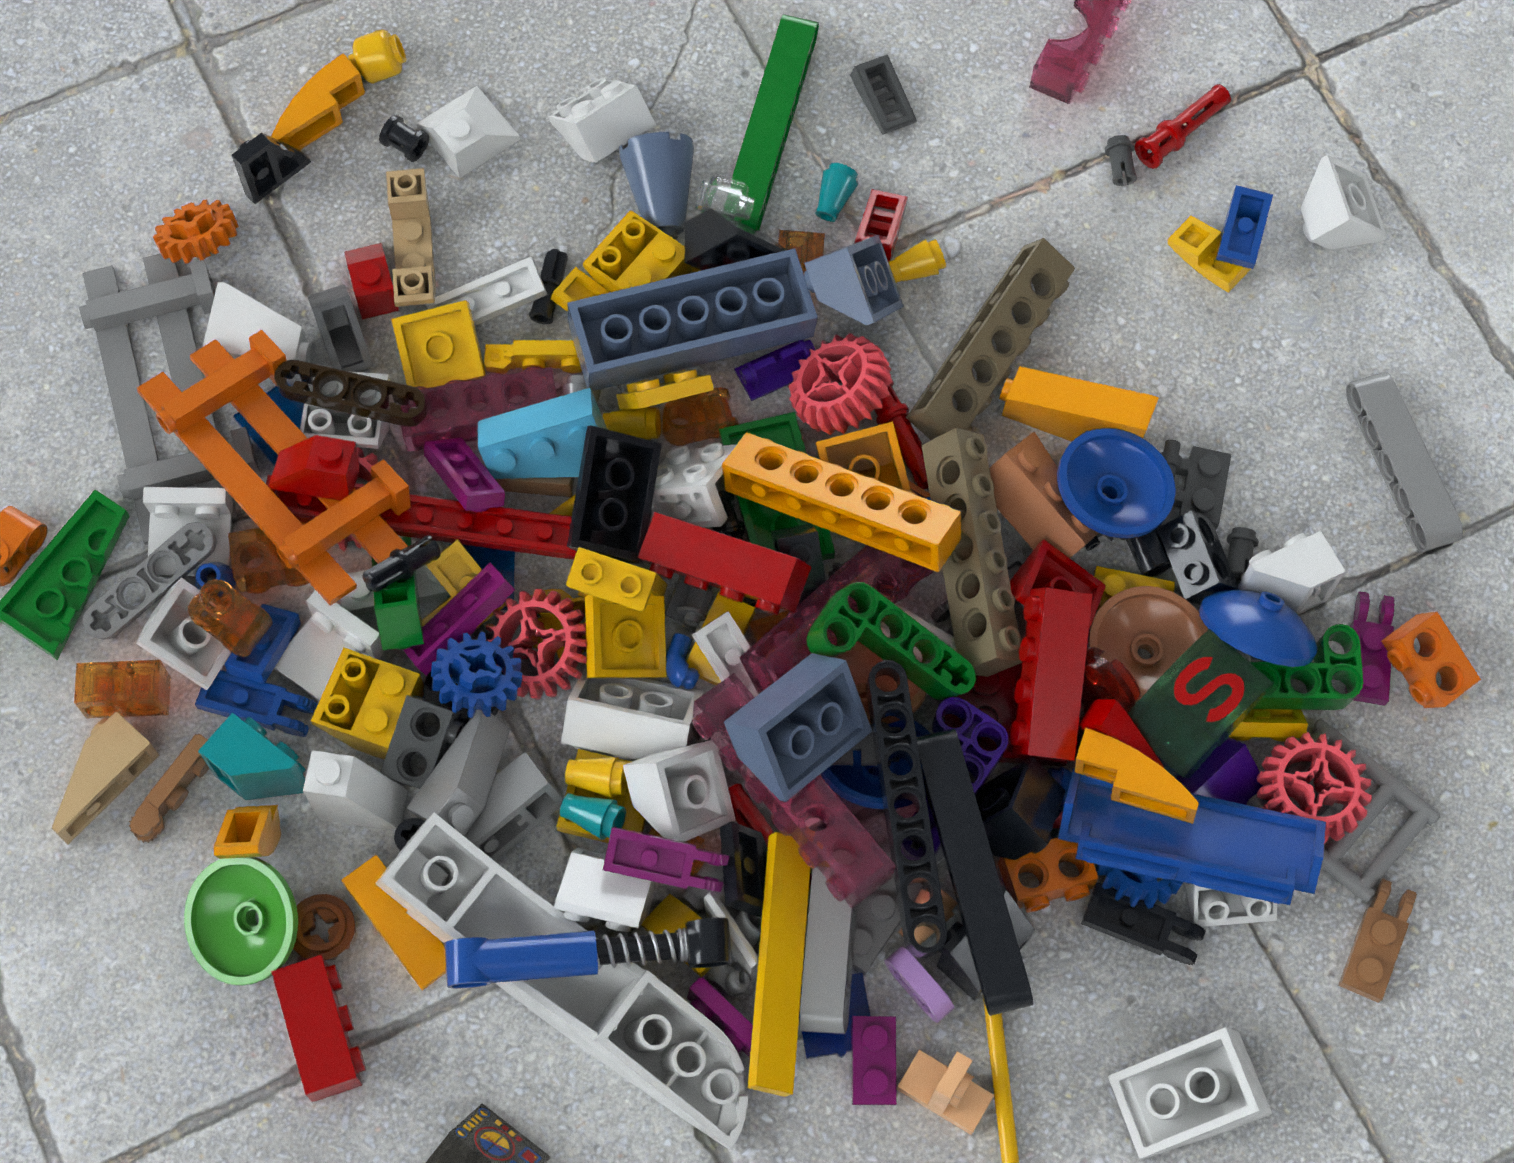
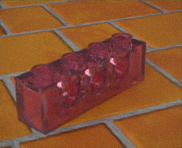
M529 367L522 372L507 375L493 373L486 375L483 379L472 381L452 380L442 386L430 388L416 386L415 388H418L424 394L428 410L427 416L420 424L412 427L401 426L407 452L423 450L425 441L462 438L465 442L478 440V421L557 398L552 367ZM515 396L526 398L520 403L509 402ZM409 400L407 405H401L404 413H408L411 407L416 408L414 400ZM476 403L487 404L486 407L480 410L470 408ZM439 409L448 410L443 416L437 417L432 415L434 411Z

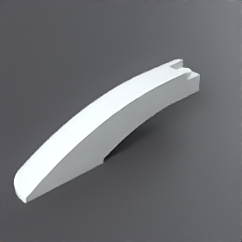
M435 812L416 831L375 883L406 908V913L443 943L460 938L483 937L500 939L587 931L575 921L565 918L564 913L554 909L553 905L501 867ZM633 962L630 967L626 963L617 964L615 968L611 964L602 965L598 970V974L495 983L560 1033L641 1091L727 1149L731 1150L742 1131L748 1107V1096L745 1092L743 1077L745 1069L740 1056L730 1039L720 1028L650 971L642 969Z

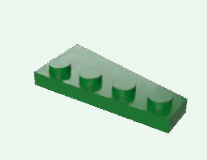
M94 490L0 600V622L58 661L130 517L126 509L97 490Z

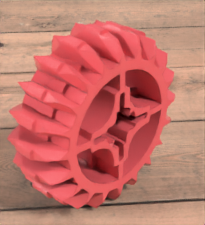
M851 333L845 338L836 334L831 343L822 340L821 347L817 350L809 349L810 356L807 359L799 360L800 369L791 373L794 382L788 386L791 394L789 400L792 407L797 411V416L803 423L806 422L811 429H815L817 432L823 431L829 435L833 434L835 430L845 434L849 426L859 429V423L864 418L872 420L871 412L874 409H883L880 399L890 396L887 386L893 382L889 373L891 371L890 364L881 349L864 336L857 337Z
M535 589L532 597L528 592L521 591L518 597L519 604L513 599L508 598L505 601L508 609L506 613L498 609L493 611L494 616L499 621L497 625H485L486 630L494 633L493 639L497 636L501 638L502 649L511 645L514 647L513 658H521L523 660L529 658L532 666L538 670L539 675L525 676L522 674L521 687L518 688L517 696L525 697L529 692L531 698L539 700L544 691L547 696L555 697L557 695V684L564 690L571 689L568 677L571 675L580 679L582 673L576 667L579 662L587 664L586 656L582 655V650L586 649L587 640L582 639L586 635V623H580L585 614L580 609L573 610L574 601L569 598L561 600V594L556 591H551L546 596L544 590ZM553 613L561 622L563 629L558 631L553 628L546 630L544 623L538 620L537 614ZM521 624L520 635L512 641L517 627ZM537 637L543 638V642L538 644ZM538 644V651L533 650L532 646ZM565 646L560 660L555 665V653L558 649Z
M1308 732L1301 736L1300 741L1294 736L1288 737L1284 742V746L1277 744L1271 751L1272 757L1267 756L1263 760L1261 765L1265 771H1261L1257 776V782L1262 784L1263 787L1258 790L1257 798L1269 800L1262 807L1263 809L1325 821V844L1329 840V836L1336 842L1345 836L1344 831L1352 833L1358 827L1357 821H1362L1366 817L1367 810L1363 806H1367L1371 802L1372 795L1365 792V790L1371 786L1372 779L1360 777L1366 770V764H1354L1352 762L1356 756V750L1348 751L1347 754L1340 750L1342 739L1336 740L1331 746L1328 744L1326 733L1320 734L1316 742H1314ZM1303 761L1311 762V766L1306 772L1295 771L1294 774L1284 772L1285 768L1291 764ZM1329 770L1336 775L1338 780L1331 776ZM1312 779H1313V784L1315 785L1314 788H1313V786H1312L1311 784H1309ZM1314 789H1315V792L1319 793L1316 798H1315V793L1313 792ZM1289 797L1294 798L1298 802L1300 809L1293 804ZM1334 803L1343 804L1342 811L1337 814L1325 817L1317 816V812L1322 805L1333 806Z

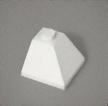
M478 86L416 123L419 131L423 130L429 135V143L459 179L520 140L517 132Z
M1329 155L1321 158L1300 208L1305 222L1302 227L1307 239L1329 250L1380 242L1386 239L1387 235L1366 174Z
M180 578L165 593L145 623L136 644L207 690L242 637L249 623L183 578Z
M716 740L655 753L623 765L633 807L663 838L685 842L731 821H736Z

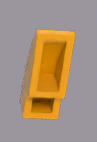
M344 53L325 65L306 82L279 118L271 137L301 150L343 123L340 109L365 94L360 72Z
M1085 728L1076 757L1075 773L1112 783L1111 800L1191 824L1194 823L1199 802L1182 783L1161 765L1137 749L1113 737Z
M278 805L245 806L227 810L213 847L214 856L219 859L271 855L281 837Z
M374 855L341 881L423 991L446 973L445 947L436 936L406 913V908L375 884L387 868L379 857Z

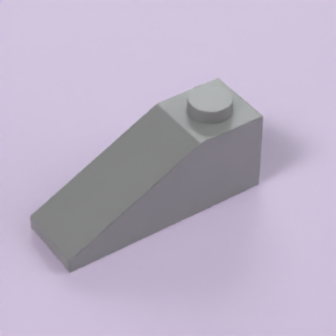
M476 710L474 717L469 719L407 806V809L423 821H426L435 812L465 837L485 808L510 729L492 713L490 717H486L482 710Z
M524 752L494 777L485 808L465 837L495 861L559 809L564 798L543 769Z

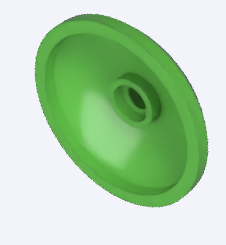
M256 857L219 859L211 863L197 876L186 899L184 928L188 945L200 966L208 974L221 982L231 985H250L270 978L272 976L271 971L282 968L288 960L297 937V906L288 883L272 865ZM256 911H257L258 916H259V922H258V923H257V921H256V919H255V913H256Z

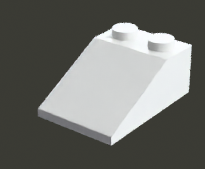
M1227 1027L1108 1076L1139 1159H1145L1236 1129L1272 1114L1239 1031Z

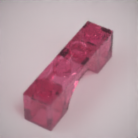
M1075 0L1074 7L1083 15L1088 27L1082 33L1072 38L1048 39L1033 67L1029 88L1067 104H1070L1076 92L1082 94L1090 77V73L1087 72L1091 64L1097 66L1105 49V45L1102 44L1104 38H1112L1120 20L1116 16L1119 10H1127L1131 0Z

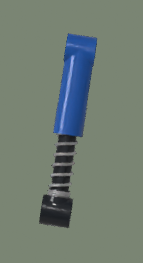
M719 917L688 921L685 923V928L682 930L679 928L675 930V933H669L668 930L664 929L661 934H654L649 930L646 935L639 936L638 933L634 932L631 936L624 937L619 933L616 938H608L604 934L601 939H596L595 931H582L500 939L483 937L460 938L444 943L447 987L454 989L481 987L497 982L598 974V970L602 965L609 964L615 968L617 964L626 963L630 967L633 962H642L645 966L647 961L657 960L661 964L663 960L672 959L674 963L677 961L682 963L683 961H688L690 968H710L733 963L728 918Z

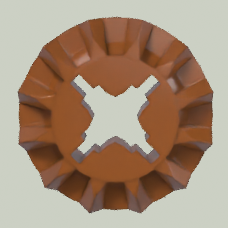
M317 894L302 900L297 905L298 931L293 949L301 957L309 959L322 954L325 960H336L339 954L350 948V943L356 933L355 919L350 907L343 900L329 894ZM315 914H318L320 919H323L326 924L334 923V926L328 929V943L321 939L318 934L310 935L316 929Z

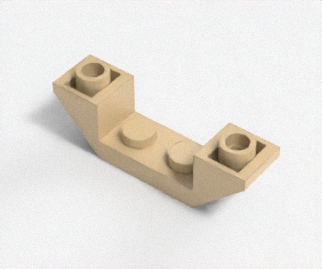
M424 168L387 171V196L392 218L395 269H392L395 307L434 303L436 279L432 225Z

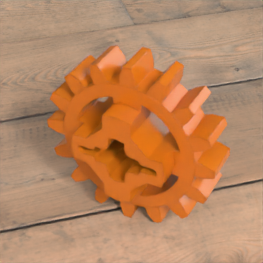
M206 199L198 206L191 202L182 206L181 209H175L173 217H163L164 225L155 227L157 234L153 235V238L164 259L170 258L172 263H176L183 258L184 263L187 264L194 257L201 261L211 256V253L216 255L219 253L217 249L219 246H229L231 243L228 238L237 236L236 228L239 225L229 204L222 205L220 200H216L209 205Z

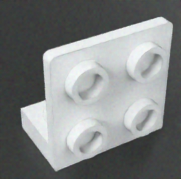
M713 443L703 448L689 449L687 446H680L670 450L666 454V458L658 466L649 519L650 523L654 512L703 528L721 527L728 517L715 483L723 474L722 463L735 448L736 444L722 446L721 443Z
M144 487L143 504L150 512L148 556L188 523L198 522L212 529L217 543L213 553L186 577L196 578L198 568L210 562H222L230 567L233 500L224 488ZM191 532L188 535L191 542L186 548L181 550L176 544L171 550L179 554L185 564H188L191 558L184 554L194 547L200 551L203 550L205 545L202 540L206 534L203 532L198 535L195 532ZM169 556L161 557L155 564V573L158 577H172L177 569L175 560ZM212 572L207 578H216L217 574Z
M315 590L306 600L312 614L311 618L291 640L274 669L313 698L320 701L343 647L379 660L387 650H382L379 632L338 603L330 606Z

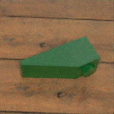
M411 537L401 538L407 546L412 545ZM372 558V567H373V566L377 565L378 563ZM414 571L413 577L408 580L401 578L379 592L373 591L374 609L382 650L407 649L414 645L424 644L416 571Z

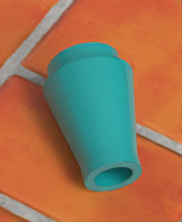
M831 163L829 168L823 171L818 207L815 212L819 218L829 222L837 220L840 211L858 186L856 181L858 174L854 169L841 163Z
M568 793L562 801L560 816L572 821L599 839L605 840L607 837L610 838L612 826L617 828L623 827L626 809L619 806L617 800L577 796Z

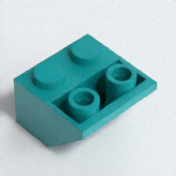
M231 713L198 750L213 775L244 800L304 793L305 777L303 773L306 769L297 761L299 756L281 741L275 746L265 736L267 731L250 717L243 721L234 713Z

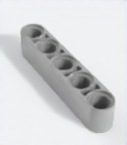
M1382 372L1349 382L1346 386V397L1350 409L1416 548L1421 552H1425L1461 540L1463 528L1459 515L1391 375L1388 372Z
M817 828L800 1005V1028L802 1032L846 1034L862 855V834L860 829Z

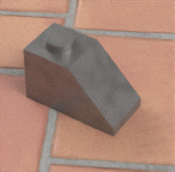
M342 284L307 296L332 367L351 372H359L374 367L345 285Z

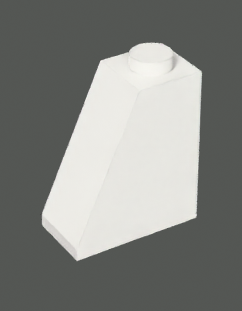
M218 282L202 347L216 339L236 359L251 350L249 337L263 330L286 355V361L300 360L310 363L312 346L310 342H307L300 325L229 284ZM295 374L294 378L301 379L299 374Z
M314 750L311 752L303 792L319 820L395 831L398 825L403 822L409 793L406 788L355 756Z

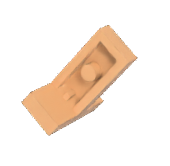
M918 1050L896 1089L970 1135L974 1132L994 1097V1094L972 1082L974 1076L967 1073V1070L973 1060L958 1051L947 1067L923 1051Z

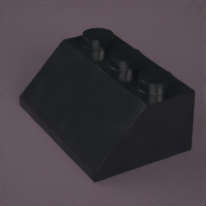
M592 425L587 426L567 547L575 551L578 550V547L626 563H639L643 561L638 558L648 531L662 443Z

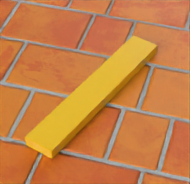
M775 832L769 835L747 1088L786 1097L793 1095L812 842Z

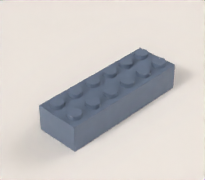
M795 248L568 302L569 329L586 386L591 388L592 391L814 337L818 320Z

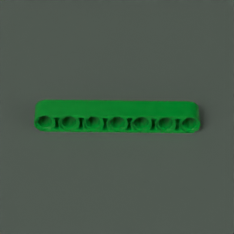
M783 14L780 19L721 212L758 231L761 228L819 30V22Z

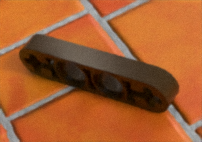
M300 360L285 361L275 371L274 379L280 394L292 401L405 427L416 426L424 421L427 416L428 408L424 394L413 386ZM295 374H299L302 381H295L293 386H288L286 379H293ZM327 382H340L343 385V389L338 395L327 397L321 393L322 387ZM308 384H312V385H313V391H312V392L310 391V388H309ZM367 390H376L381 394L379 402L371 406L362 404L359 399L361 394ZM389 395H392L394 403H389ZM409 400H414L416 408L411 407L408 413H404L401 405H407Z

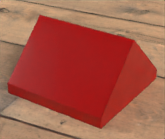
M1044 539L1038 543L1010 580L1012 595L1022 605L1025 604L1026 598L1030 596V589L1047 587L1093 594L1089 630L1106 588L1104 583Z

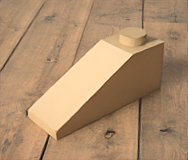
M117 711L109 718L100 720L91 730L90 737L85 740L52 825V829L67 845L160 756L153 745Z

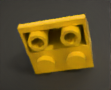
M632 210L623 217L583 262V267L594 281L609 292L692 273L691 266L684 263L685 246Z
M343 647L312 716L311 723L355 750L385 760L406 695L419 697L424 695V684L421 675Z

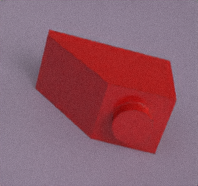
M382 243L345 251L346 262L362 320L399 311V307H395L394 288Z
M314 435L281 450L269 483L270 489L341 501L353 493L360 470L356 442Z

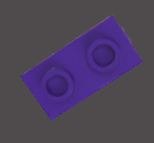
M810 339L795 341L736 367L734 371L750 400L754 401L794 382L791 373L800 369L799 360L807 359L810 356L809 349L815 350V347Z

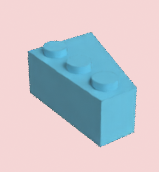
M587 388L478 421V450L487 470L494 479L579 477L587 426L592 425L607 429L591 388Z

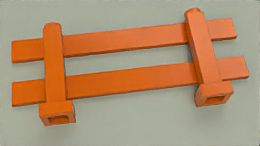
M263 330L249 337L251 350L236 359L216 339L192 353L190 360L206 377L183 392L164 372L138 386L137 392L156 412V418L164 431L168 434L172 432L176 434L277 546V553L283 563L289 569L296 567L330 606L355 590L357 584L327 552L328 549L351 534L377 563H380L390 557L391 551L395 549L402 550L408 547L380 516L389 508L397 516L411 508L409 485L384 459L371 467L372 480L358 490L354 488L353 493L341 501L317 497L327 510L303 525L205 418L230 402L278 455L281 450L308 439L258 385L267 378L276 385L274 379L275 371L280 364L286 361V355Z

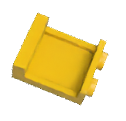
M578 547L566 581L567 587L579 591V597L592 595L639 612L645 611L650 596H664L668 586L655 572Z

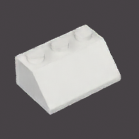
M585 665L581 672L582 677L577 680L567 701L562 744L571 745L577 750L599 751L612 754L614 757L628 761L691 745L704 691L698 689L686 690L682 686L677 688L670 683L647 678H587V665Z

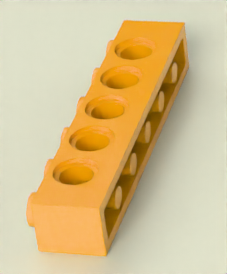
M746 432L722 463L725 491L936 572L941 570L961 540L960 511L952 509L948 505L939 504L917 496L910 491L901 490L882 483L875 478L866 477L844 469L840 465L831 464L809 456L805 452L796 451L774 443L767 438H761Z

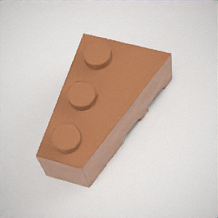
M1035 431L1006 452L989 468L994 484L996 508L1033 550L1044 539L1071 558L1098 534V532L1081 523L1065 505L1058 488V467Z

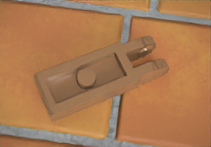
M198 733V735L195 734L145 797L143 803L135 811V816L131 817L132 819L129 821L130 831L139 841L149 843V841L157 838V834H161L165 828L164 816L170 809L172 811L177 810L188 796L189 791L186 789L196 776L201 778L209 770L206 762L198 752L208 740Z
M1382 879L1378 884L1371 905L1364 912L1338 985L1377 1003L1383 1000L1409 926L1407 920L1412 912L1417 895L1416 892L1407 889L1399 900V907L1395 917L1381 912L1390 896L1392 882Z

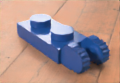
M224 670L219 671L207 690L201 687L195 702L197 709L224 717H229L231 713H234L243 721L250 717L263 728L273 731L277 728L284 733L300 737L307 736L309 727L299 720L281 716L284 705L309 714H313L318 705L314 700L288 692L284 687L266 682L261 684L229 675Z

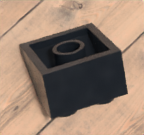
M1033 756L985 783L975 796L993 856L1017 860L1030 852L1033 854L1040 852L1051 840L1050 832L1055 820L1061 813L1060 805L1066 790Z

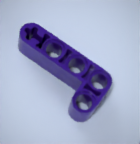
M950 697L939 704L932 722V731L936 733L953 729L947 726L942 719L947 714L956 715L961 719L963 725L955 729L967 769L975 779L972 786L976 796L1000 762L1008 744V733L999 722L959 697ZM982 737L992 739L997 745V750H983L978 745L977 739ZM926 796L934 851L936 855V853L941 847V844L933 819V815L931 812L928 797ZM913 841L902 843L901 851L907 859L916 861L923 857L922 847L915 850L911 847Z

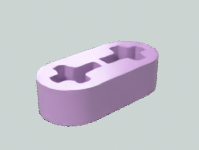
M901 946L884 960L886 967L894 978L933 1021L938 1023L954 1009V1005L945 991L907 949Z

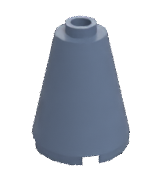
M653 132L634 136L628 139V147L624 148L622 144L619 146V157L640 216L676 240L678 235L685 230L694 155L693 140L688 135L680 133L681 140L670 139L669 132Z

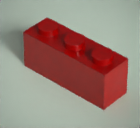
M321 954L271 971L305 1095L311 1102H315L362 1086L359 1073L366 1071V1066L359 1045L352 1047L348 1031L354 1030V1024L348 1006L340 1007L336 991L343 989L336 965L328 966V963Z

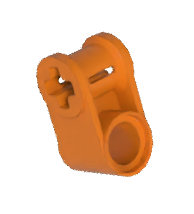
M7 506L0 512V586L10 584L16 578L29 558L42 546L48 531L44 523L13 506Z

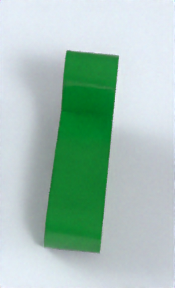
M855 582L836 592L828 600L807 635V646L811 653L833 658L850 650L859 641L882 660H890L900 664L906 672L907 679L938 701L969 692L974 687L976 681L975 670L967 659L872 586L864 582ZM848 596L856 602L858 606L857 613L849 607ZM881 622L888 626L890 638L882 632ZM827 629L835 634L837 638L836 646L828 640ZM914 647L918 648L921 652L922 663L915 658Z
M1336 624L1331 626L1316 643L1318 650L1314 657V663L1300 667L1282 666L1269 662H1214L1210 664L1208 669H1205L1199 678V683L1194 690L1195 694L1211 682L1212 679L1222 674L1232 673L1240 676L1244 682V694L1235 709H1343L1353 701L1363 688L1359 636L1348 625ZM1335 641L1339 643L1344 649V654H1337L1332 651L1328 642ZM1249 679L1260 680L1265 685L1266 692L1260 693L1255 691L1250 686ZM1296 679L1303 682L1307 693H1299L1294 690L1290 680ZM1339 680L1344 683L1348 691L1347 694L1336 691L1331 681ZM1223 684L1220 686L1224 687L1222 691H1218L1217 688L1200 703L1214 709L1228 699L1232 694V687L1228 684Z

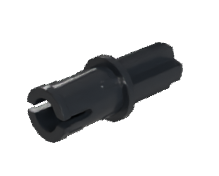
M552 249L546 253L540 276L548 295L534 300L529 312L530 319L539 324H551L554 319L556 303L551 300V296L563 280L568 261L567 254L559 249Z
M426 535L402 550L395 549L391 551L389 558L364 571L362 578L367 589L379 592L401 578L405 580L412 578L414 571L440 558V548L435 540L432 541L431 536Z

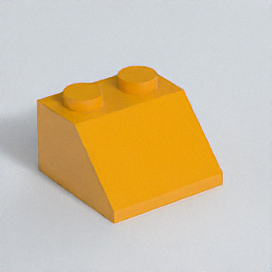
M893 421L815 442L820 460L840 465L844 469L866 477L875 478L882 483L911 492Z

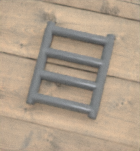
M1319 719L1312 729L1315 732L1312 736L1314 742H1316L1320 734L1325 733L1328 744L1331 746L1336 740L1342 739L1340 750L1345 754L1348 751L1356 750V756L1352 762L1354 764H1366V770L1363 773L1380 786L1372 795L1371 802L1367 806H1363L1367 810V815L1362 821H1357L1358 827L1352 833L1344 831L1345 836L1341 840L1333 841L1327 849L1324 848L1321 866L1354 895L1361 898L1365 903H1369L1376 892L1373 890L1374 886L1426 824L1431 826L1437 822L1440 814L1334 727ZM1303 761L1291 764L1285 768L1284 772L1294 774L1295 771L1304 772L1311 762ZM1256 793L1255 796H1252L1247 801V805L1262 808L1269 800L1257 798ZM1394 797L1413 814L1359 877L1340 860ZM1322 805L1317 812V816H1322L1330 805Z

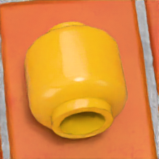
M384 29L356 38L352 46L353 53L348 55V59L369 83H377L400 74L402 63L407 60L399 37L396 34L391 35Z

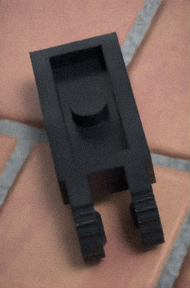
M1096 882L1081 922L1082 925L1160 956L1163 953L1168 958L1180 963L1195 964L1198 954L1187 947L1169 941L1168 937L1172 930L1176 934L1188 939L1201 941L1206 932L1204 928L1177 917L1176 912L1154 904L1153 908L1148 909L1144 900H1139L1135 907H1131L1130 897L1124 895L1123 898L1117 901L1114 899L1116 889L1112 887L1104 889L1101 883Z

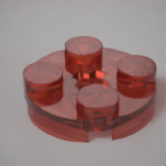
M1087 647L1081 698L1085 714L1091 704L1097 699H1116L1131 718L1140 708V705L1136 706V700L1141 697L1136 680L1119 660L1115 658L1109 662L1100 656L1104 652L1103 650L1096 647Z

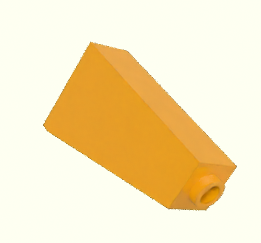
M1019 366L1014 380L1007 377L999 397L1000 400L1005 401L1002 416L1071 442L1086 431L1102 428L1120 429L1144 438L1159 399L1156 396L1021 366Z

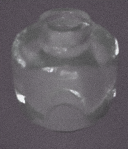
M715 174L709 181H702L695 209L700 211L701 214L712 208L741 222L742 219L749 220L754 206V198L748 196L749 189L746 182Z

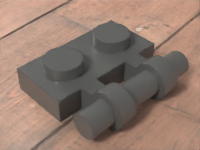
M1166 440L1164 452L1161 454L1167 461L1174 479L1175 474L1186 476L1183 490L1176 489L1173 506L1180 508L1178 517L1192 510L1211 518L1214 528L1217 530L1220 523L1232 454L1193 446L1189 459H1185L1179 455L1181 443L1176 440Z

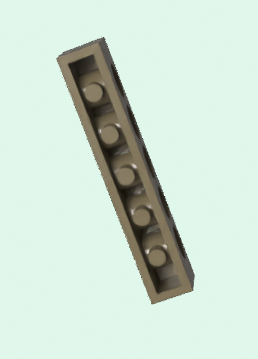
M1045 238L1022 247L906 418L930 440L956 427L972 431L971 423L977 415L990 405L992 401L991 393L997 385L1004 382L1012 371L1010 365L1017 356L1021 355L1031 343L1029 337L1034 329L1042 325L1049 317L1050 310L1048 308L1052 302L1059 298L1069 287L1067 280L1075 270V267ZM1012 311H1013L1014 314H1015L1016 321L1014 320V318H1013V316H1012ZM992 339H993V340L995 341V343H996V350H995V348L993 347ZM973 368H974L975 371H976L977 380H976L975 377L973 376V372H972V369H973ZM953 397L955 398V400H956V402H957V410H956V408L954 407L953 402H952V398H953Z
M956 427L923 444L922 451L931 501L948 505L952 509L961 512V540L942 567L956 652L971 663L976 675L988 677L1022 663L1019 659L1021 636L1017 626L1014 609L1015 602L1011 592L1007 570L1008 562L1004 553L1000 530L1001 523L997 514L994 484L991 479L984 435Z

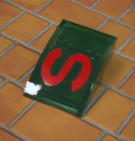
M1209 629L1165 671L1127 714L1154 753L1180 776L1190 778L1217 746L1220 747L1274 685V682Z

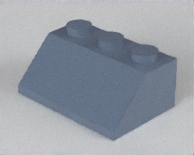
M879 235L845 246L804 263L806 267L804 277L807 287L812 293H815L817 300L865 325L875 323L904 307Z
M811 653L724 721L737 757L783 802L788 801L872 732L847 661Z

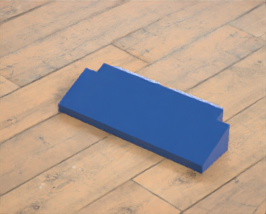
M1073 768L1064 803L1058 839L1078 843L1076 859L1278 904L1291 905L1294 890L1315 894L1324 857L1325 821L1192 794L1199 802L1194 823L1191 824L1111 800L1112 783L1075 773Z

